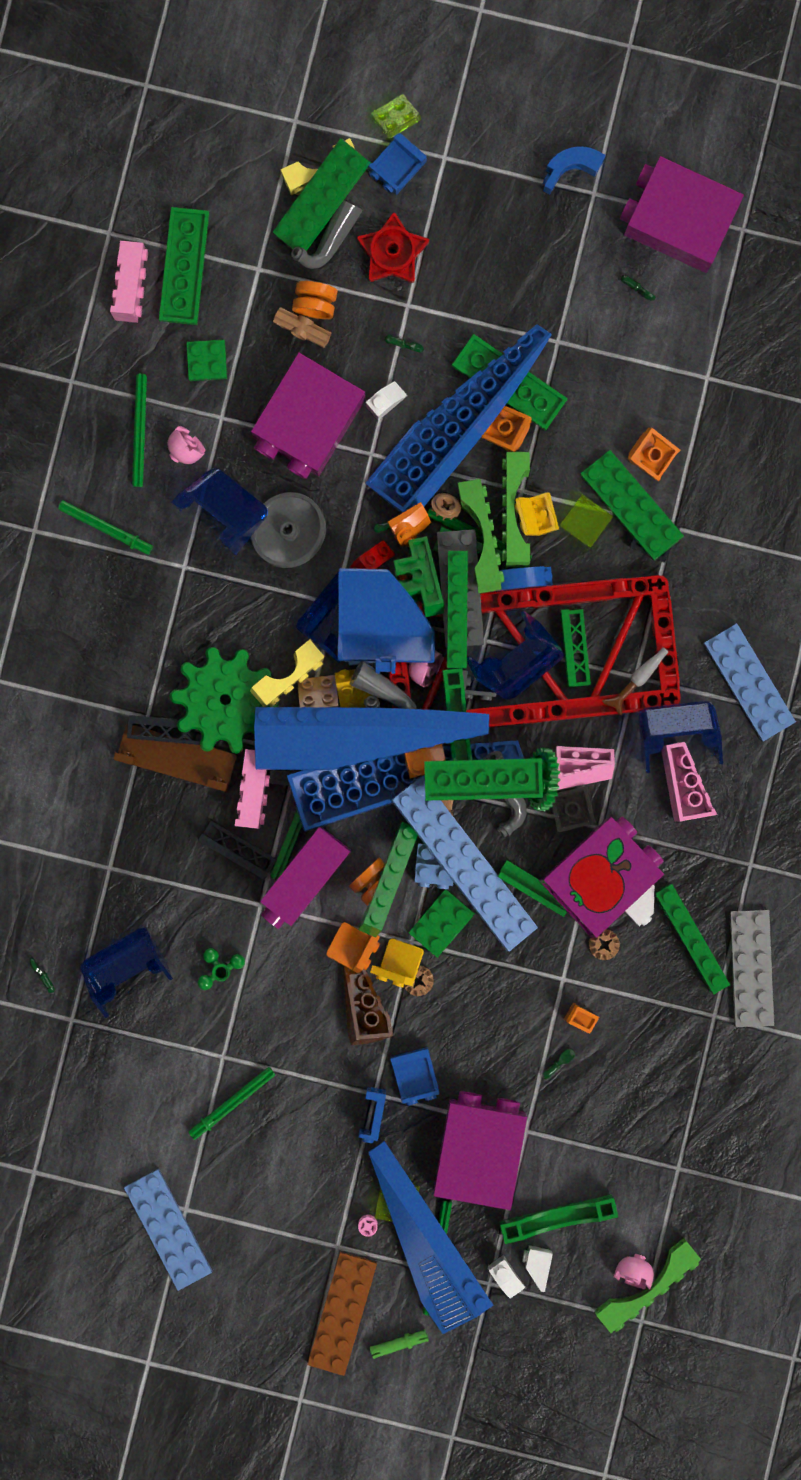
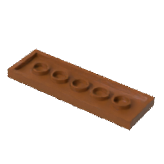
M340 1251L307 1365L345 1376L377 1262Z

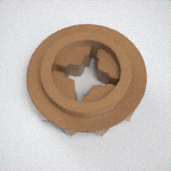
M446 493L434 496L430 504L432 505V511L436 512V516H442L443 520L445 518L452 520L454 517H458L461 511L460 502L454 496Z
M604 930L597 938H590L589 949L593 956L600 960H609L615 957L619 951V939L610 930ZM599 938L605 942L611 939L608 944L610 951L605 948L598 951L601 946Z
M419 965L416 975L418 978L422 973L424 974L422 982H424L425 986L418 984L413 988V986L404 985L409 994L422 996L432 989L434 979L428 968Z

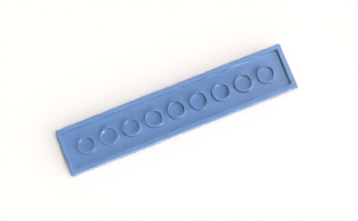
M423 776L417 778L391 799L507 952H510L538 928L504 882L497 877V873L442 801H425V779Z

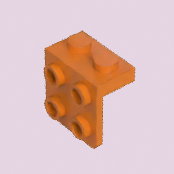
M344 922L340 925L326 955L359 974L363 969L367 970L371 960L369 957L372 952L376 953L380 945L378 942L380 936L376 938L371 935L369 936Z

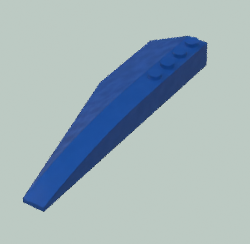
M538 324L517 340V344L504 350V354L496 361L493 359L488 363L489 366L482 372L480 370L456 389V393L453 396L445 398L442 401L443 404L437 409L429 411L426 414L427 417L421 422L418 420L413 424L365 484L400 513L407 511L420 502L425 506L504 408L552 334Z
M256 707L254 724L256 770H335L347 765L353 766L364 761L370 762L377 758H387L417 751L420 748H430L442 743L447 744L459 739L465 740L489 734V714L397 708Z
M518 740L470 744L472 760H482L493 751H500L504 759H524ZM443 746L446 761H452L451 747ZM404 754L377 758L370 762L364 761L356 763L357 765H347L335 770H303L287 775L304 832L392 804L391 799L419 777L409 779Z

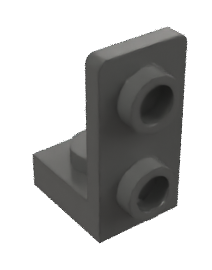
M463 670L466 699L480 696V700L492 701V698H496V693L466 690V687H470L471 676L467 675L468 671Z

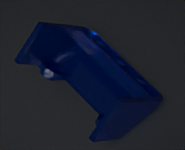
M339 572L306 610L296 625L297 630L337 662L340 661L333 652L338 648V638L335 635L339 632Z
M522 611L521 615L526 623L524 633L528 638L503 659L499 660L496 657H488L483 662L478 663L471 657H467V662L475 679L507 700L518 696L561 661L564 655L560 646L544 626L525 611Z
M700 701L648 707L640 711L638 718L641 757L646 773H650L649 754H656L663 749V738L701 734L703 743L708 747H714V756L719 765L723 764L722 736L716 708L711 702Z
M146 928L135 930L87 958L81 964V971L91 1000L105 1018L109 1017L105 1004L112 1001L116 996L115 987L146 968L152 974L163 971L169 980L173 979L165 958Z

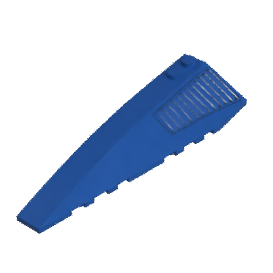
M385 1141L368 1151L421 1303L441 1333L444 1334L478 1317L493 1306L492 1302Z

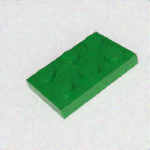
M445 889L408 933L438 958L475 913Z

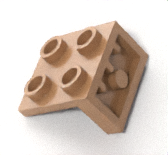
M335 675L306 678L302 683L298 681L300 707H339Z

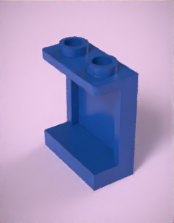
M398 131L393 136V141L368 166V174L375 181L379 180L382 182V186L387 192H393L397 195L427 162V156Z
M428 1047L391 1056L402 1104L406 1103L408 1106L418 1103L419 1099L425 1098V1101L437 1098L436 1095L440 1093Z
M367 1086L366 1099L376 1101L372 1129L360 1128L359 1138H362L363 1142L373 1143L378 1141L386 1098L385 1089Z

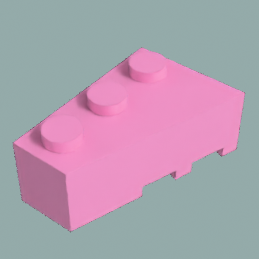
M556 746L555 757H558L556 763H559L558 770L560 771L558 778H560L558 782L560 788L557 790L612 779L615 765L614 749Z

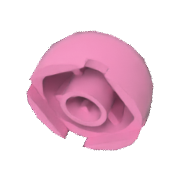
M178 426L168 438L167 444L170 457L177 463L193 464L205 454V448L196 436L193 438L189 436L190 431L182 426Z
M435 650L434 663L408 662L409 676L418 685L424 688L428 687L434 681L431 678L435 672L436 674L438 673L444 657Z
M635 1254L634 1257H625L618 1263L614 1277L617 1280H620V1277L625 1279V1284L645 1289L647 1286L648 1289H651L654 1272L652 1266L645 1261L646 1258L644 1256Z

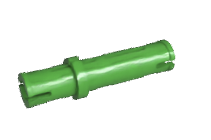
M426 1329L412 1334L406 1333L403 1337L370 1346V1351L373 1354V1359H376L377 1357L405 1348L411 1349L414 1345L428 1342L429 1338Z

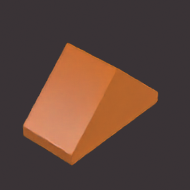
M572 1003L564 1018L567 1023L589 1034L599 1019L598 1016L575 1003Z

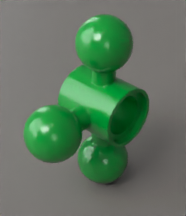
M213 948L207 949L203 955L204 960L207 963L213 964L214 968L212 975H202L199 977L198 986L202 990H209L213 985V981H225L230 976L233 968L241 969L244 967V956L235 954L231 957L229 964L219 963L218 951ZM218 967L226 969L227 974L225 977L217 975L216 970Z

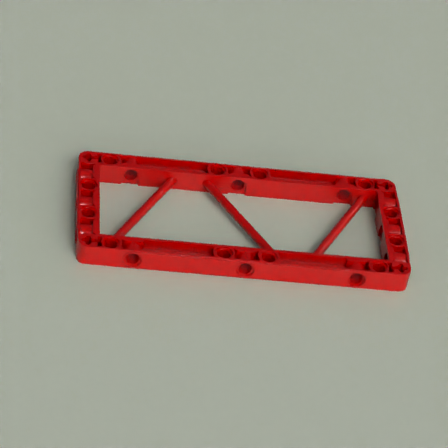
M657 575L480 593L482 613L495 612L559 700L469 709L466 712L489 714V727L618 714L615 707L604 704L602 700L614 698L619 694L600 696V693L643 597L648 596L652 602L651 620L653 636L656 639L655 655L664 647L669 652L666 656L671 658V665L665 666L661 661L657 667V674L660 677V689L630 693L622 702V714L677 706L681 698L668 580L664 576ZM657 580H659L660 584H663L660 590L657 586H653L650 588V591H648L649 585L655 584ZM635 583H643L644 591H637ZM547 592L550 598L548 601H542L539 594ZM503 596H509L512 600V603L510 605H504L501 602V598ZM623 597L634 598L592 695L587 698L567 699L504 612L525 607L540 608L608 601ZM415 602L424 614L422 602ZM439 614V615H435V616H430V617H439V618H441V617H443V614ZM659 618L666 619V628L658 625ZM447 653L421 710H430L443 681L442 671L448 670ZM396 662L395 674L389 672V680L395 685L397 683L404 684L406 687L404 692L411 698L407 662ZM670 694L672 697H675V701H672V704L670 701H663V706H661V698H667ZM649 696L656 698L655 706H650L647 703ZM555 705L559 706L562 710L559 716H555L551 712L552 707ZM514 710H522L524 715L521 720L514 718Z

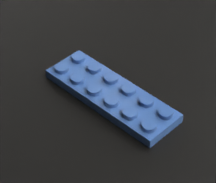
M738 624L733 625L703 643L762 742L796 722Z
M159 1169L124 1187L178 1291L213 1272Z

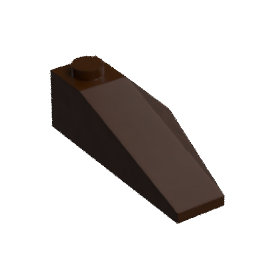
M343 965L347 1029L350 1046L369 1044L393 1037L390 1016L383 1008L379 995L377 996L367 971L363 969L358 974Z

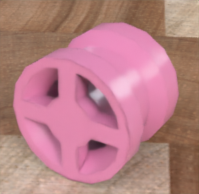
M368 1214L362 1216L358 1224L359 1232L364 1236L374 1235L377 1231V1219Z

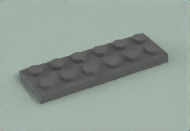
M475 530L437 532L441 594L444 601L445 648H447L448 551H468L467 646L484 645L481 597L478 594L475 579V567L478 563Z

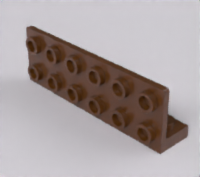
M126 724L118 753L115 752L113 760L227 792L237 755L214 748L206 752L200 748V745L129 739L127 738L128 724ZM132 726V735H140L145 731L144 728ZM149 730L154 737L162 735V733Z

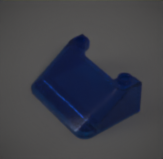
M217 468L208 470L181 491L171 502L179 511L190 507L195 501L224 524L226 529L221 534V541L235 555L268 515V510L262 502Z

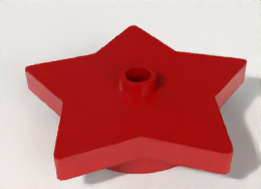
M396 213L390 216L381 230L357 237L358 242L370 257V282L393 275L415 283V259L429 244L428 238L409 233ZM394 249L397 253L391 254L389 251Z

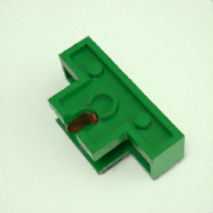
M427 536L408 540L410 557L393 561L395 577L415 602H422L425 617L444 614V599L440 590Z

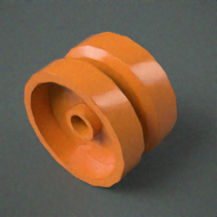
M299 281L295 289V294L298 298L293 300L292 311L306 317L331 319L335 309L331 303L336 301L338 290L330 285L319 282Z
M380 857L349 885L355 893H359L366 886L367 890L361 895V900L367 906L380 879L379 873L385 865Z

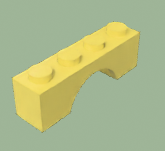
M350 138L345 140L350 146L354 148V145ZM299 162L281 169L282 177L290 194L300 195L318 169L306 168Z
M308 640L295 651L293 655L295 670L289 677L273 679L265 676L251 688L250 692L263 707L269 705L273 707L280 701L279 696L283 693L285 695L289 694L294 689L293 685L297 681L302 683L309 676L307 674L312 669L316 671L323 665L321 661H323L325 656L311 640Z

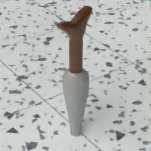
M663 647L632 674L631 682L618 696L602 700V702L608 706L615 707L617 713L622 715L623 700L636 687L646 683L669 652Z

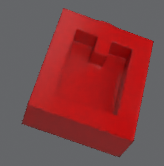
M383 540L358 557L349 568L377 569L391 559L395 553Z

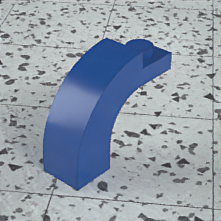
M572 147L558 153L547 165L546 172L550 174L546 175L542 183L545 185L543 191L550 195L561 175L572 169L585 171L595 177L606 155L589 147Z
M540 566L500 570L503 571L504 582L501 583V590L497 591L553 585L551 567Z

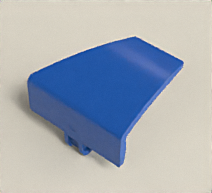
M340 568L338 660L376 662V674H380V672L395 674L396 662L434 663L435 631L412 597L389 570Z

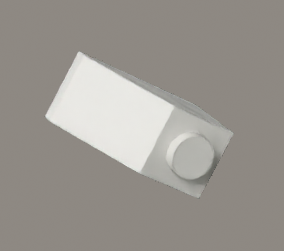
M394 381L366 401V407L379 421L407 395Z
M654 885L625 911L637 926L641 924L645 926L652 920L651 915L654 913Z
M529 1245L528 1251L524 1250L522 1262H525L527 1271L540 1291L545 1292L553 1255L552 1250Z
M504 1255L488 1265L489 1272L509 1298H512L526 1288Z

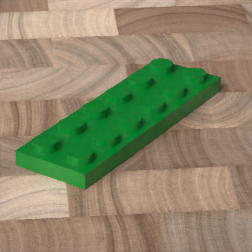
M340 138L273 233L292 249L301 247L307 251L371 162Z
M171 207L159 315L160 322L198 325L209 211Z
M473 334L452 364V367L470 379L480 370L481 372L489 366L488 363L493 359L496 361L503 354ZM528 372L506 404L514 410L530 416L533 423L546 431L568 398Z
M611 450L581 473V477L653 561L684 537Z
M542 758L424 761L425 801L543 798Z

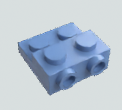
M418 844L414 882H417L419 887H429L430 884H437V888L449 889V886H453L452 879L426 845Z

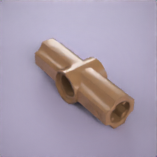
M281 307L273 320V323L291 331V334L297 338L307 339L323 348L328 344L332 334L328 330L315 325L307 317L297 316Z

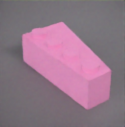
M120 241L117 267H120V271H116L115 285L118 287L117 290H113L112 298L115 306L111 305L110 309L116 321L138 323V317L142 316L140 298L144 297V287L141 286L142 279L145 280L146 268H143L144 261L148 259V249H145L144 243Z
M686 743L661 746L674 822L717 815L710 802V797L704 789L702 779L696 771Z
M245 749L242 770L243 780H241L240 785L241 799H239L237 814L239 815L238 819L235 820V826L259 829L265 823V814L262 813L263 806H267L268 795L265 794V787H269L270 775H267V770H256L255 750Z

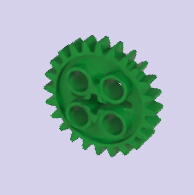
M540 748L533 752V757H530V759L542 758L543 798H528V802H531L530 806L534 810L546 811L549 810V807H552V802L555 803V796H558L557 789L560 788L558 785L560 781L558 775L560 771L558 770L559 763H556L558 757H555V752H552V749Z

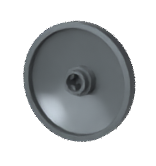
M294 492L282 493L267 500L257 511L251 527V539L256 552L266 562L280 568L297 567L309 561L321 548L326 534V521L320 507L309 497Z

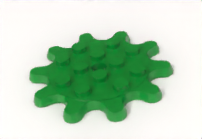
M209 647L205 653L207 660L203 667H196L190 662L182 664L180 670L187 678L188 685L184 689H175L170 693L171 702L181 704L186 709V714L178 721L177 728L180 732H188L191 729L199 730L202 734L200 748L203 751H211L217 741L224 740L229 744L231 752L238 754L244 748V735L247 733L255 734L256 707H263L250 690L265 676L271 678L272 673L267 668H262L256 672L251 671L247 666L249 653L245 649H239L233 659L224 660L216 647ZM221 695L229 696L230 703L228 705L221 704ZM279 702L273 707H279Z

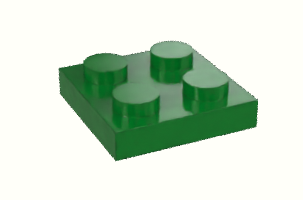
M225 340L187 342L189 381L227 379Z

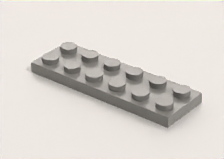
M769 910L730 911L735 1027L774 1026Z

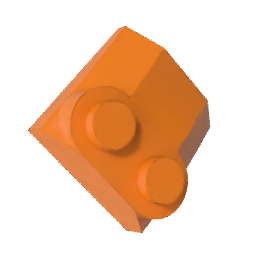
M504 406L481 438L504 448L508 452H515L520 448L529 431L531 417Z
M648 428L629 452L628 460L632 465L639 467L652 478L660 481L661 476L677 453L680 452V449L653 428Z
M421 502L388 521L394 538L402 547H409L408 540L416 539L417 535L431 523Z
M442 744L404 753L409 779L424 776V761H446Z

